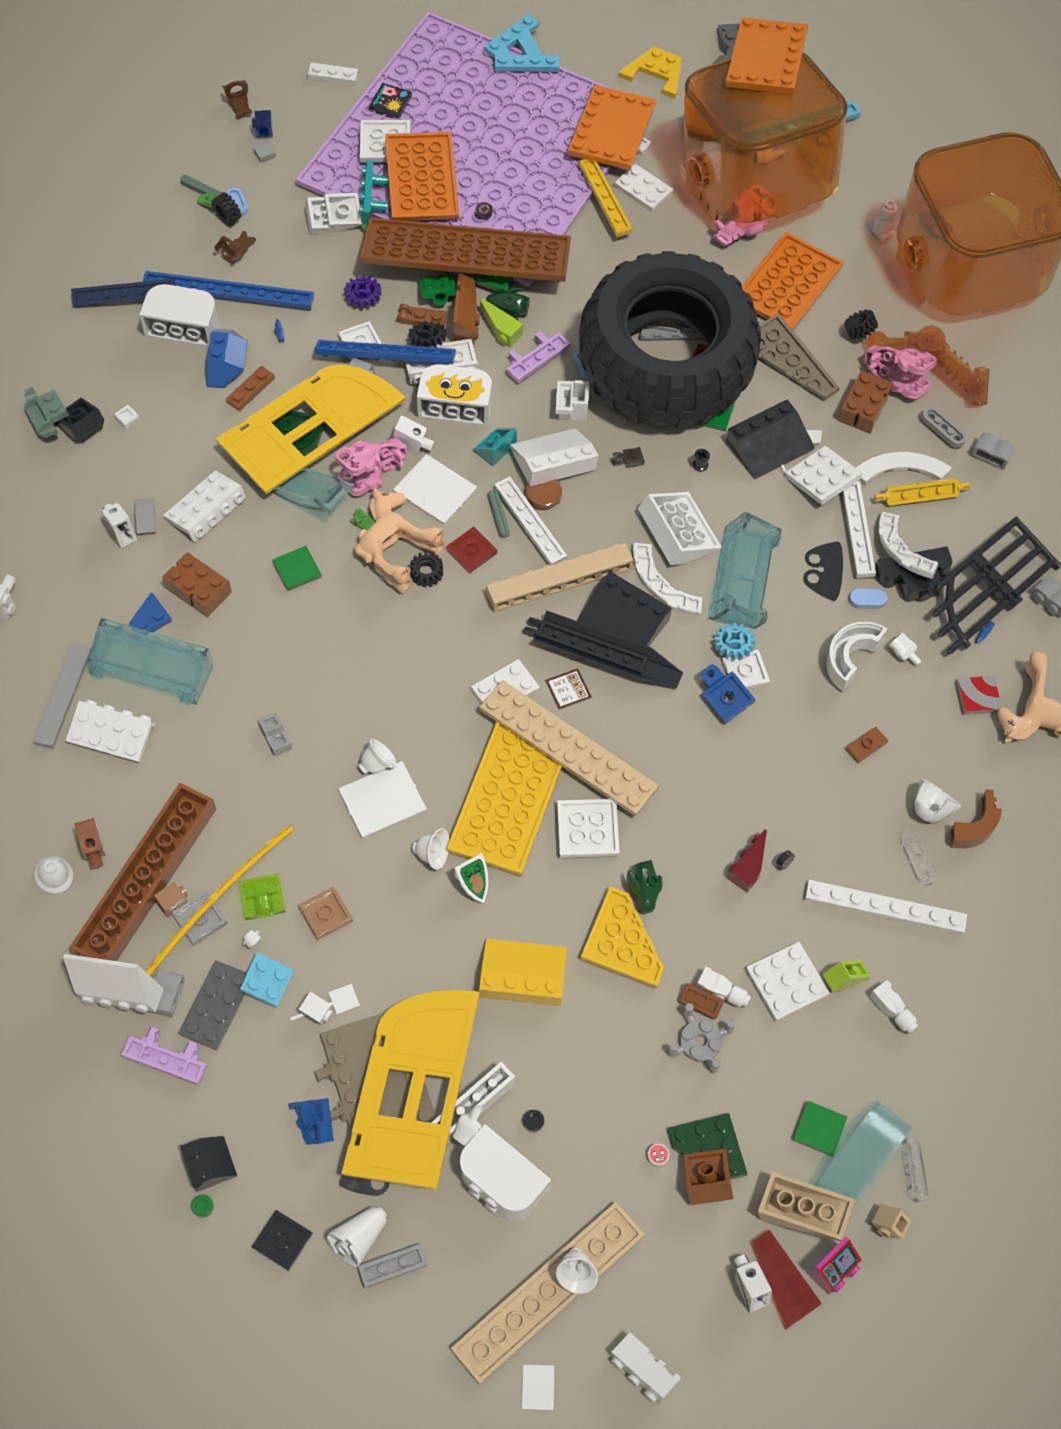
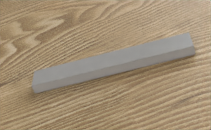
M76 643L72 644L35 737V745L54 749L92 652L91 647Z

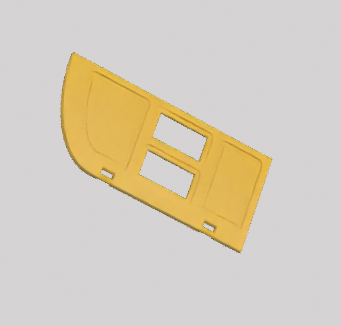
M331 365L316 372L315 375L278 397L245 419L238 426H234L216 438V441L267 494L406 400V397L387 381L369 371L349 365ZM317 378L319 379V380H318L317 382H315L314 384L311 383V382H313L314 380H316ZM305 402L316 415L286 435H283L272 422ZM325 422L336 436L304 457L292 443ZM246 425L249 426V427H247L246 429H244L243 431L240 430L241 428H243V427L246 426Z
M445 990L424 993L395 1004L382 1016L377 1027L376 1038L358 1104L342 1175L433 1190L438 1189L480 992ZM381 1037H385L383 1047L379 1046ZM389 1069L413 1073L403 1118L378 1115ZM426 1075L450 1078L440 1124L416 1121ZM357 1135H361L359 1146H355Z

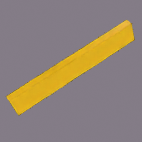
M586 159L580 160L579 167L616 237L632 233V227L598 163Z

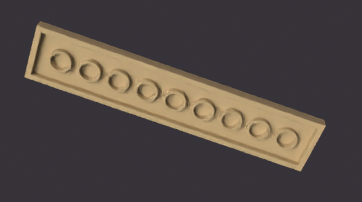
M504 680L500 682L480 706L481 712L635 817L659 787L658 784Z
M615 1202L451 1348V1351L480 1385L580 1295L564 1289L556 1278L557 1266L571 1249L580 1248L590 1258L591 1263L597 1269L599 1278L636 1245L645 1234L620 1205Z

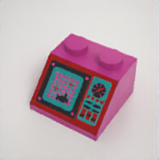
M846 1236L810 1274L828 1295L833 1290L837 1293L845 1285L843 1280L847 1275L852 1278L860 1269L857 1265L862 1260L850 1239Z

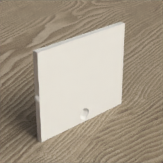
M426 454L393 489V492L403 493L408 502L445 525L477 490V486Z
M403 761L397 763L394 768H386L338 788L349 810V815L352 816L362 839L427 811L416 789V784L413 783Z

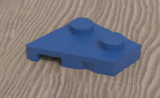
M152 592L131 619L129 625L138 639L141 640L172 622V619Z

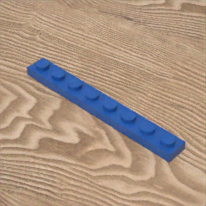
M318 340L315 346V355L338 356L341 358L355 357L357 359L372 358L374 360L416 361L448 365L454 364L456 349Z

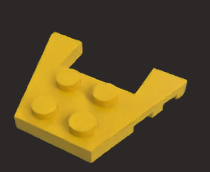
M653 46L619 72V77L632 82L639 71L666 81L667 83L662 90V94L675 99L682 57Z

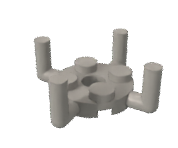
M688 1003L684 1010V1017L688 1025L682 1031L680 1046L677 1043H672L669 1055L675 1057L684 1053L689 1059L701 1063L707 1062L710 1071L717 1073L721 1062L719 1059L714 1058L721 1049L722 1037L733 1032L735 1021L732 1019L728 1020L726 1027L718 1029L709 1020L695 1021L692 1014L694 1006ZM697 1037H704L707 1044L699 1046L696 1044L695 1039Z

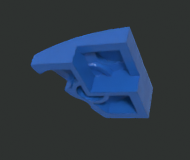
M329 1098L288 1103L290 1110L294 1109L299 1118L296 1123L302 1130L303 1138L307 1145L334 1141Z

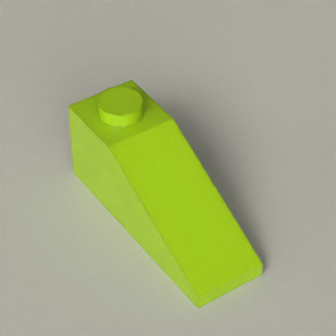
M482 298L480 300V311L496 339L501 344L511 348L523 335V323Z

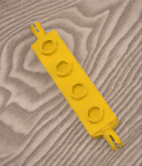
M957 478L888 486L885 493L875 494L874 499L875 502L885 500L887 505L891 506L958 497L960 490H970L971 485L970 482L959 483Z

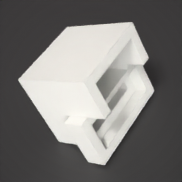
M557 381L556 414H559V419L587 421L589 381Z

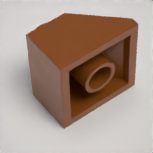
M726 1149L684 1154L687 1192L691 1205L734 1199Z

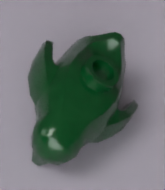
M511 288L500 293L489 294L486 297V301L510 316L528 315L530 298L517 293L524 291L523 288Z
M652 860L636 863L632 867V871L627 872V884L639 902V911L651 913L656 907V901L662 889L663 881L661 875L657 877Z

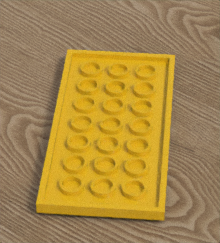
M496 722L446 848L447 852L467 859L482 853L486 865L522 876L562 766Z

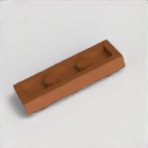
M261 365L226 398V403L240 412L275 379V375Z

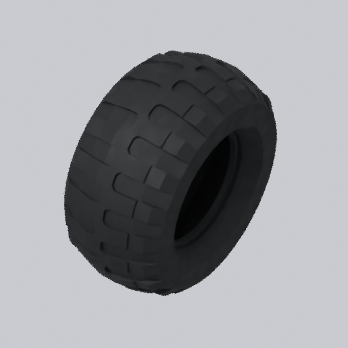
M662 251L660 254L653 255L646 253L637 256V259L632 262L624 261L620 263L611 274H606L601 279L582 312L578 339L579 357L593 391L597 396L603 397L606 406L612 411L623 413L626 415V419L631 422L650 424L651 428L664 429V426H675L676 429L689 428L690 424L695 422L700 424L709 422L718 412L724 413L749 385L760 353V326L749 293L744 292L742 283L734 275H728L723 271L724 268L713 261L708 262L700 259V256L689 253L688 255L677 254L674 251ZM673 321L688 325L696 330L704 338L708 348L690 359L680 361L663 360L641 350L634 343L630 334L638 327L649 322Z

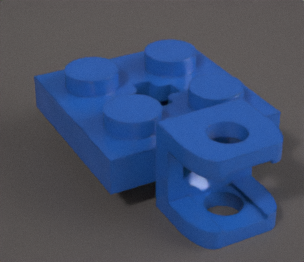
M711 664L701 672L704 683L709 688L702 695L725 724L756 702V699L733 671L724 676L716 665ZM726 694H729V695H732V694H733V695H734V696H733V700H732V701H725V699H726V696H725V695H726Z

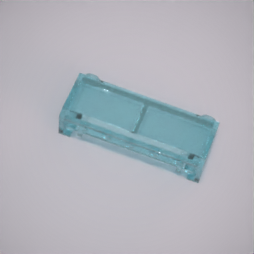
M746 511L725 526L708 619L731 625L736 623L737 626L744 624L743 627L756 629L766 623L768 614L766 609H762L772 549L781 542V528Z
M101 618L87 667L89 673L95 678L101 679V677L104 678L109 674L175 693L182 703L197 705L213 669V663L209 648Z

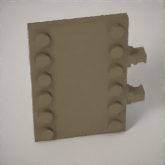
M386 1012L321 1033L329 1063L325 1064L326 1068L316 1071L318 1082L325 1078L336 1082L341 1102H339L340 1107L330 1111L331 1121L342 1118V1122L348 1121L351 1133L376 1038L377 1027L380 1019ZM381 1037L379 1046H384L385 1037ZM389 1069L378 1115L403 1118L413 1073ZM424 1082L416 1121L431 1123L437 1117ZM357 1135L355 1146H359L361 1135Z

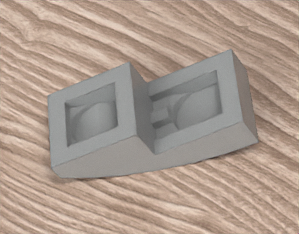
M154 498L135 500L136 531L138 535L156 533Z
M276 712L258 720L274 755L292 748V744Z

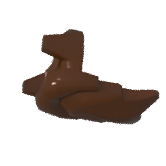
M245 80L234 81L226 86H222L230 105L236 111L237 117L252 114L247 97L248 84ZM234 86L242 87V90L231 93V89Z
M242 231L240 237L234 241L222 236L214 248L216 251L222 248L223 257L230 262H235L242 258L244 252L256 241V238L248 237L247 232Z

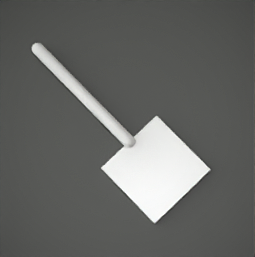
M352 984L328 992L332 1001L329 1004L334 1006L337 1015L360 1006ZM303 1013L297 1014L295 1016L290 1017V1021L296 1020L306 1015Z

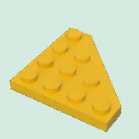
M610 886L581 955V960L657 988L664 971V966L659 960L656 949L646 933L638 912L634 908L629 893Z

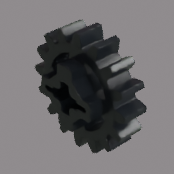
M427 321L418 322L417 326L412 325V328L409 329L410 344L437 348V344L442 345V341H446V329H444V325L440 326L439 322L436 324L434 321L427 323Z

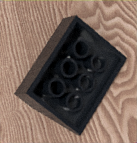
M788 399L727 430L726 442L754 479L815 449L798 412Z
M609 571L599 583L577 621L650 646L670 620L672 608Z

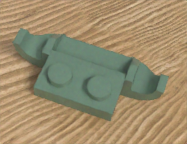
M33 387L24 390L26 394L24 410L37 434L45 438L54 434L57 435L58 432L53 423L69 416L56 391L52 390L38 397Z

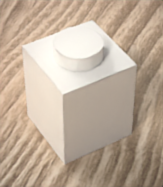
M312 992L308 994L299 1008L301 1013L320 1025L324 1021L328 1022L333 1014V1011H331L332 1005Z

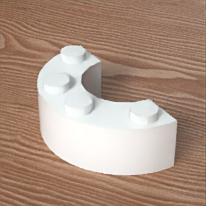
M857 622L845 626L834 636L827 654L826 668L830 679L842 692L853 680L857 667L852 664L849 654L859 649L869 650L874 653L883 642L888 628L872 622Z

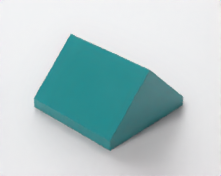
M496 428L472 450L493 467L511 451L510 444L517 443L516 428Z

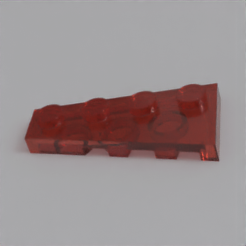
M770 1229L752 1241V1247L766 1280L771 1287L778 1312H780L785 1330H787L821 1306L822 1303Z

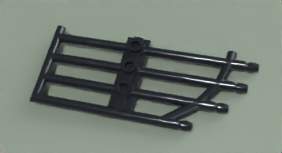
M1017 516L935 585L936 590L942 589L944 585L947 586L945 601L932 612V616L937 617L947 610L949 622L939 630L937 635L941 638L953 629L958 638L946 650L949 655L953 654L962 645L965 649L970 647L971 643L968 640L1003 609L1007 607L1011 611L1023 600L1020 595L1054 566L1058 570L1061 567V563ZM1017 526L1023 534L989 563L982 554ZM1029 539L1035 548L1001 576L995 567ZM1041 553L1048 561L1014 590L1007 581ZM970 566L976 575L953 593L955 577ZM982 579L989 588L955 616L953 603ZM994 593L1001 602L966 633H963L958 624Z

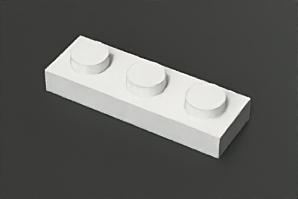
M311 62L308 79L356 85L359 73L358 69Z

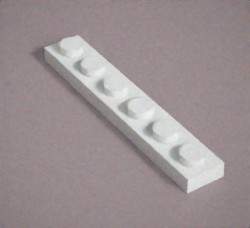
M509 476L495 483L494 488L498 491L503 501L549 565L567 560L564 550L512 478Z
M857 481L842 491L856 578L875 577L876 571L860 481Z

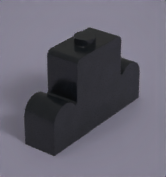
M947 546L914 552L924 558L938 562L933 579L906 569L892 557L877 559L875 571L880 585L885 588H892L898 583L905 602L925 601L939 596L941 589L936 590L935 585L949 573L953 563Z

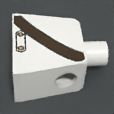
M746 1255L737 1257L734 1260L737 1266L735 1280L749 1313L769 1306L772 1290L758 1262L749 1263Z

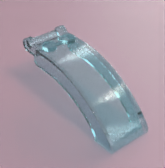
M304 468L270 492L297 506L324 511L331 515L335 511L334 508L354 487L349 482L341 481L336 475L324 474Z
M878 1101L814 1186L856 1200V1204L913 1127Z

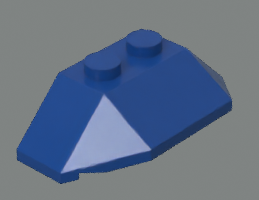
M216 329L211 332L207 356V387L225 388L228 386V383L244 371L248 341L234 330Z

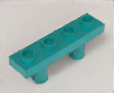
M367 160L366 167H362V177H365L361 181V189L364 192H361L360 202L363 205H360L359 215L362 216V223L369 222L371 211L387 212L388 202L377 201L371 198L373 185L388 187L389 183L388 176L374 174V161Z

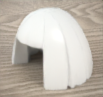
M922 779L920 782L914 808L916 814L922 820L932 823L948 818L961 807L953 797L943 792L942 789L925 779Z

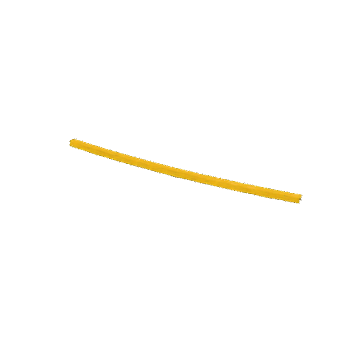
M290 825L286 827L222 884L184 924L145 972L152 976L175 946L210 907L253 865L291 834L294 828Z

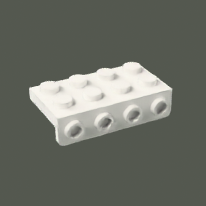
M471 339L442 343V345L437 344V348L456 349L454 364L448 365L479 369ZM405 361L410 384H420L421 375L429 366L444 365L442 363L428 364L425 362Z
M215 470L163 516L166 521L189 534L192 541L197 542L244 501L246 495L240 484Z
M86 700V702L79 701L66 742L140 763L151 728L155 727V723L151 721L152 718L140 715V718L133 716L134 713L126 710L117 712L115 711L116 708L109 705L100 707L97 706L98 703L91 700Z

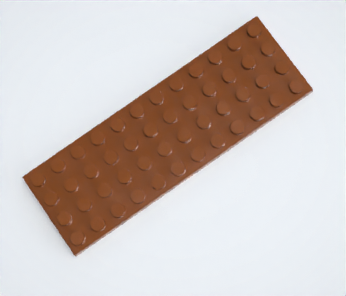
M369 218L360 254V263L566 282L571 236Z

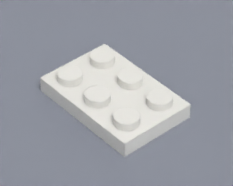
M637 164L633 165L631 170H628L614 182L616 189L650 212L655 211L673 194L674 190Z
M519 659L471 686L472 692L481 704L502 680L528 697L540 691L539 685Z

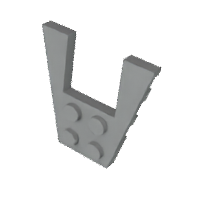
M646 323L643 325L640 340L704 338L696 330L682 323H679L678 328Z

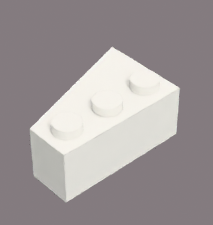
M629 1332L611 1352L610 1356L613 1358L611 1362L619 1370L623 1368L629 1374L628 1379L635 1386L640 1385L645 1390V1396L654 1403L656 1401L660 1404L675 1388L681 1377L677 1373L673 1375L665 1367L666 1363L661 1359L658 1361L650 1353V1349Z

